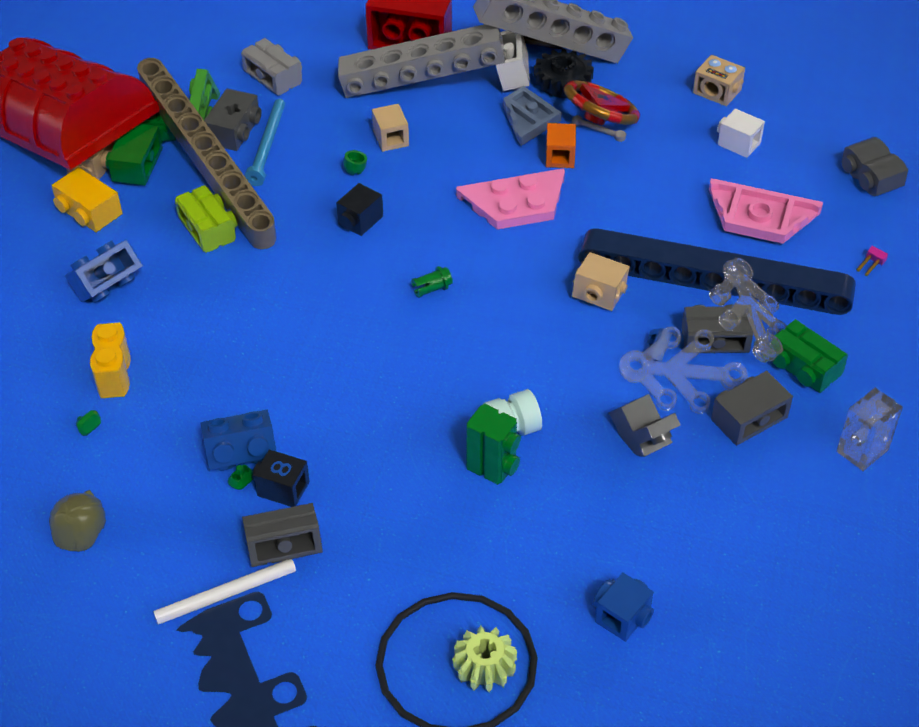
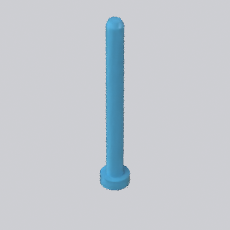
M283 99L275 100L254 163L245 172L244 176L252 186H260L264 183L266 174L263 169L285 107Z

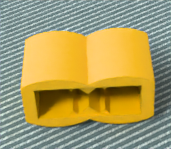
M120 322L97 324L92 332L94 351L90 358V366L98 394L101 399L125 397L130 386L127 369L130 366L131 356L124 328Z

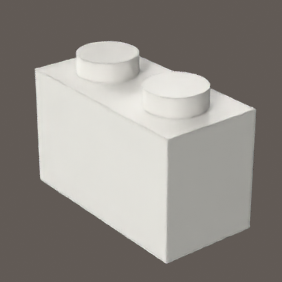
M502 31L505 63L496 65L503 91L517 90L523 86H530L528 51L523 35Z

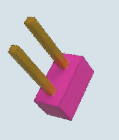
M872 245L867 251V258L857 268V271L859 272L871 259L875 263L865 273V276H868L877 264L883 265L886 262L888 253Z

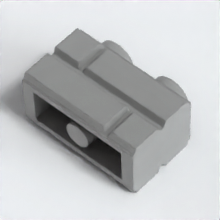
M263 38L256 42L255 46L250 45L242 50L244 71L278 96L289 91V88L292 89L301 84L302 64L296 56L291 57L284 52L279 44L274 45L266 38Z

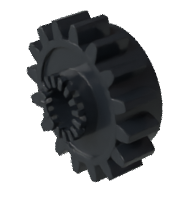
M553 49L551 55L543 53L542 59L537 58L536 65H534L535 84L540 85L541 90L551 96L568 98L564 92V86L567 82L575 80L592 82L594 72L592 61L586 60L585 54L576 55L577 51L574 50L571 53H567L566 49H562L561 53H558Z

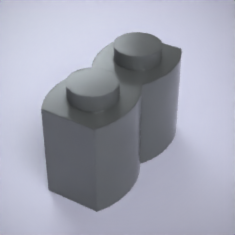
M872 137L844 148L842 158L843 169L845 172L850 173L852 177L858 179L862 189L866 190L869 194L878 196L905 186L908 168L897 155L890 153L888 147L879 138Z

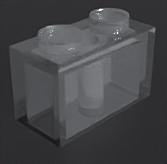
M876 387L849 408L836 452L860 470H866L889 450L903 407Z

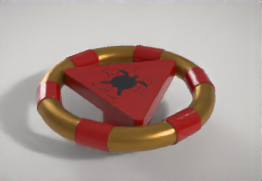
M575 80L567 82L564 86V92L568 99L577 107L586 111L584 117L595 124L604 125L606 121L616 124L630 125L637 123L640 118L638 109L628 99L598 84Z

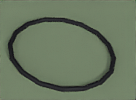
M451 592L424 598L398 614L381 637L376 670L383 695L401 717L419 727H446L431 725L407 712L389 691L383 661L387 641L403 619L425 605L451 599L481 602L505 614L523 634L531 658L527 685L514 705L490 722L469 727H496L519 711L534 687L538 657L529 630L510 609L484 596Z

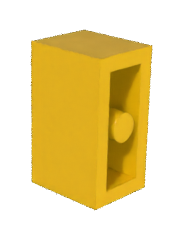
M79 167L51 185L55 197L53 202L57 209L62 213L66 212L75 218L81 226H87L94 232H98L123 214L118 192Z

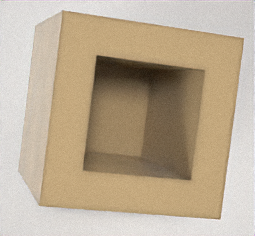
M394 104L372 109L373 132L382 152L409 146L408 122L400 105Z

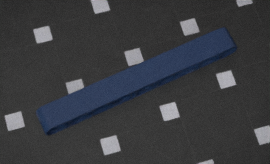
M590 229L586 232L578 256L581 264L589 252L628 265L630 266L628 276L836 315L847 314L853 308L856 281L848 274L603 229Z

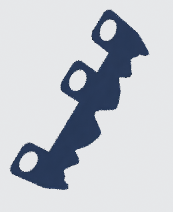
M253 592L209 608L177 629L180 632L193 631L195 634L202 635L203 638L193 651L194 655L211 656L201 672L198 683L199 690L231 694L230 699L210 719L216 727H278L274 719L275 715L301 706L307 700L304 687L296 673L289 672L263 683L259 682L240 632L263 624L271 619L272 612L264 594L261 592ZM251 600L259 602L263 609L260 617L251 621L240 617L239 608L243 603ZM281 682H290L297 688L295 699L286 704L278 703L272 695L274 687Z

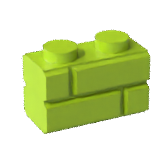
M203 185L193 189L192 193L188 191L176 196L175 204L178 217L203 251L207 253L217 249L219 245L224 246L235 241V228L238 226L237 220L231 210L225 211L223 201L218 193L213 195L209 188Z

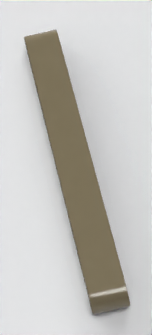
M146 58L140 61L137 67L139 79L149 88L154 99L157 101L160 108L158 114L214 193L220 195L227 211L231 210L239 228L251 245L258 249L272 247L276 242L274 217L163 63L156 58Z

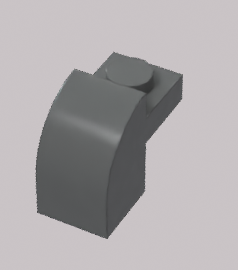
M650 394L609 412L622 440L633 453L641 457H645L673 443L670 430L681 425L675 413L661 418Z

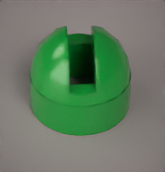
M357 150L347 151L343 161L345 171L350 175L355 173L361 174L366 168L367 156Z

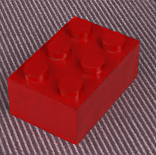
M368 0L365 5L368 49L370 50L452 32V0Z

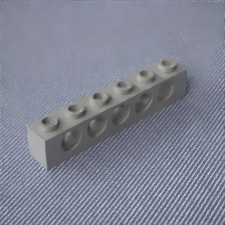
M476 0L473 6L480 23L617 64L633 39L628 24L621 18L615 17L612 19L596 10L592 12L584 10L573 3L568 5L558 0Z
M483 24L341 56L338 63V77L345 97L349 98L505 63L504 44L500 28Z

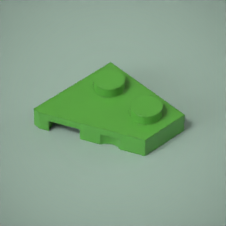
M197 68L195 78H192L190 81V102L203 120H205L213 108L209 106L211 99L218 100L220 92L209 71Z

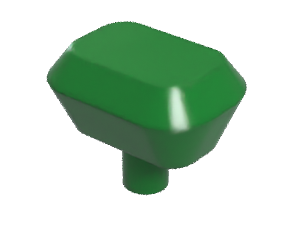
M95 410L79 416L76 421L79 432L83 436L89 435L100 425L101 417Z
M238 465L236 471L228 478V484L235 489H243L253 480V471L246 465Z

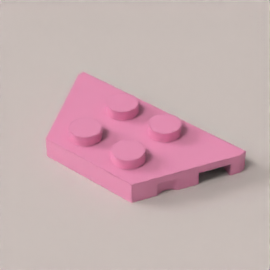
M562 168L456 187V196L460 201L466 199L471 203L472 210L479 216L486 218L488 223L497 230L554 220L562 183H564L565 170Z
M713 178L710 180L709 191L722 227L727 232L784 244L821 214L823 206L821 201Z

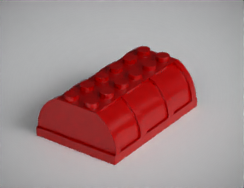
M29 37L16 38L9 42V47L0 51V137L69 170H72L160 111L159 105L149 88L137 78L124 73L114 72L109 67L97 62L83 60L74 53L54 48L41 40Z

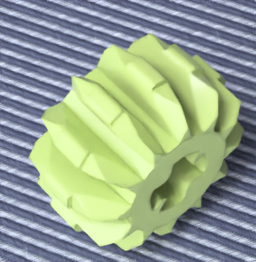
M482 625L478 628L477 634L466 630L463 640L457 641L454 646L453 667L458 671V678L461 683L470 681V687L473 691L479 685H485L486 690L490 693L493 683L504 688L507 683V677H513L516 671L517 650L511 646L509 635L499 637L497 627L490 633L485 632Z

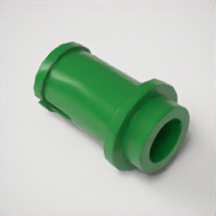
M438 266L431 273L411 279L412 287L425 284V286L414 290L416 296L420 298L441 288L447 290L449 285L453 284V279L447 267L441 268Z

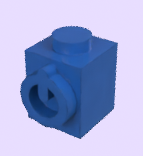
M622 573L616 581L614 579L607 580L600 587L593 601V606L597 608L595 622L626 642L638 626L644 628L650 621L654 613V609L651 607L654 592L644 582L633 579L625 573Z

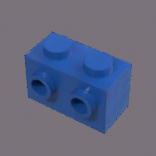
M127 240L117 245L110 241L96 249L99 254L97 257L89 260L85 256L70 265L73 271L65 275L81 302L90 298L93 302H96L108 295L110 292L107 288L116 282L120 287L135 278L133 272L143 267Z
M268 409L200 422L209 470L216 468L227 470L233 468L236 464L246 462L257 463L258 461H263L269 449L276 451Z

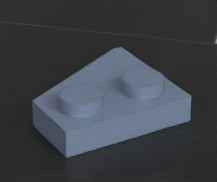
M525 86L503 98V107L517 141L521 146L546 131L547 123H559L561 121V112Z

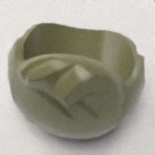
M90 490L84 493L69 494L61 498L54 505L49 518L54 544L60 549L76 552L85 551L95 543L100 531L104 529L106 522L102 503Z

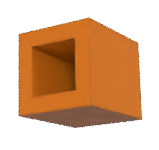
M547 123L546 167L574 168L576 124Z

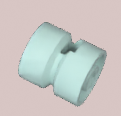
M529 389L509 395L508 401L497 398L483 403V405L487 404L498 409L499 414L504 412L516 418L517 432L522 436L542 430L541 411L534 394Z

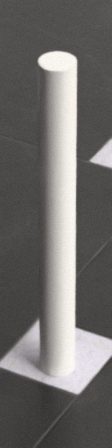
M292 559L284 560L153 611L158 625L296 572V567Z

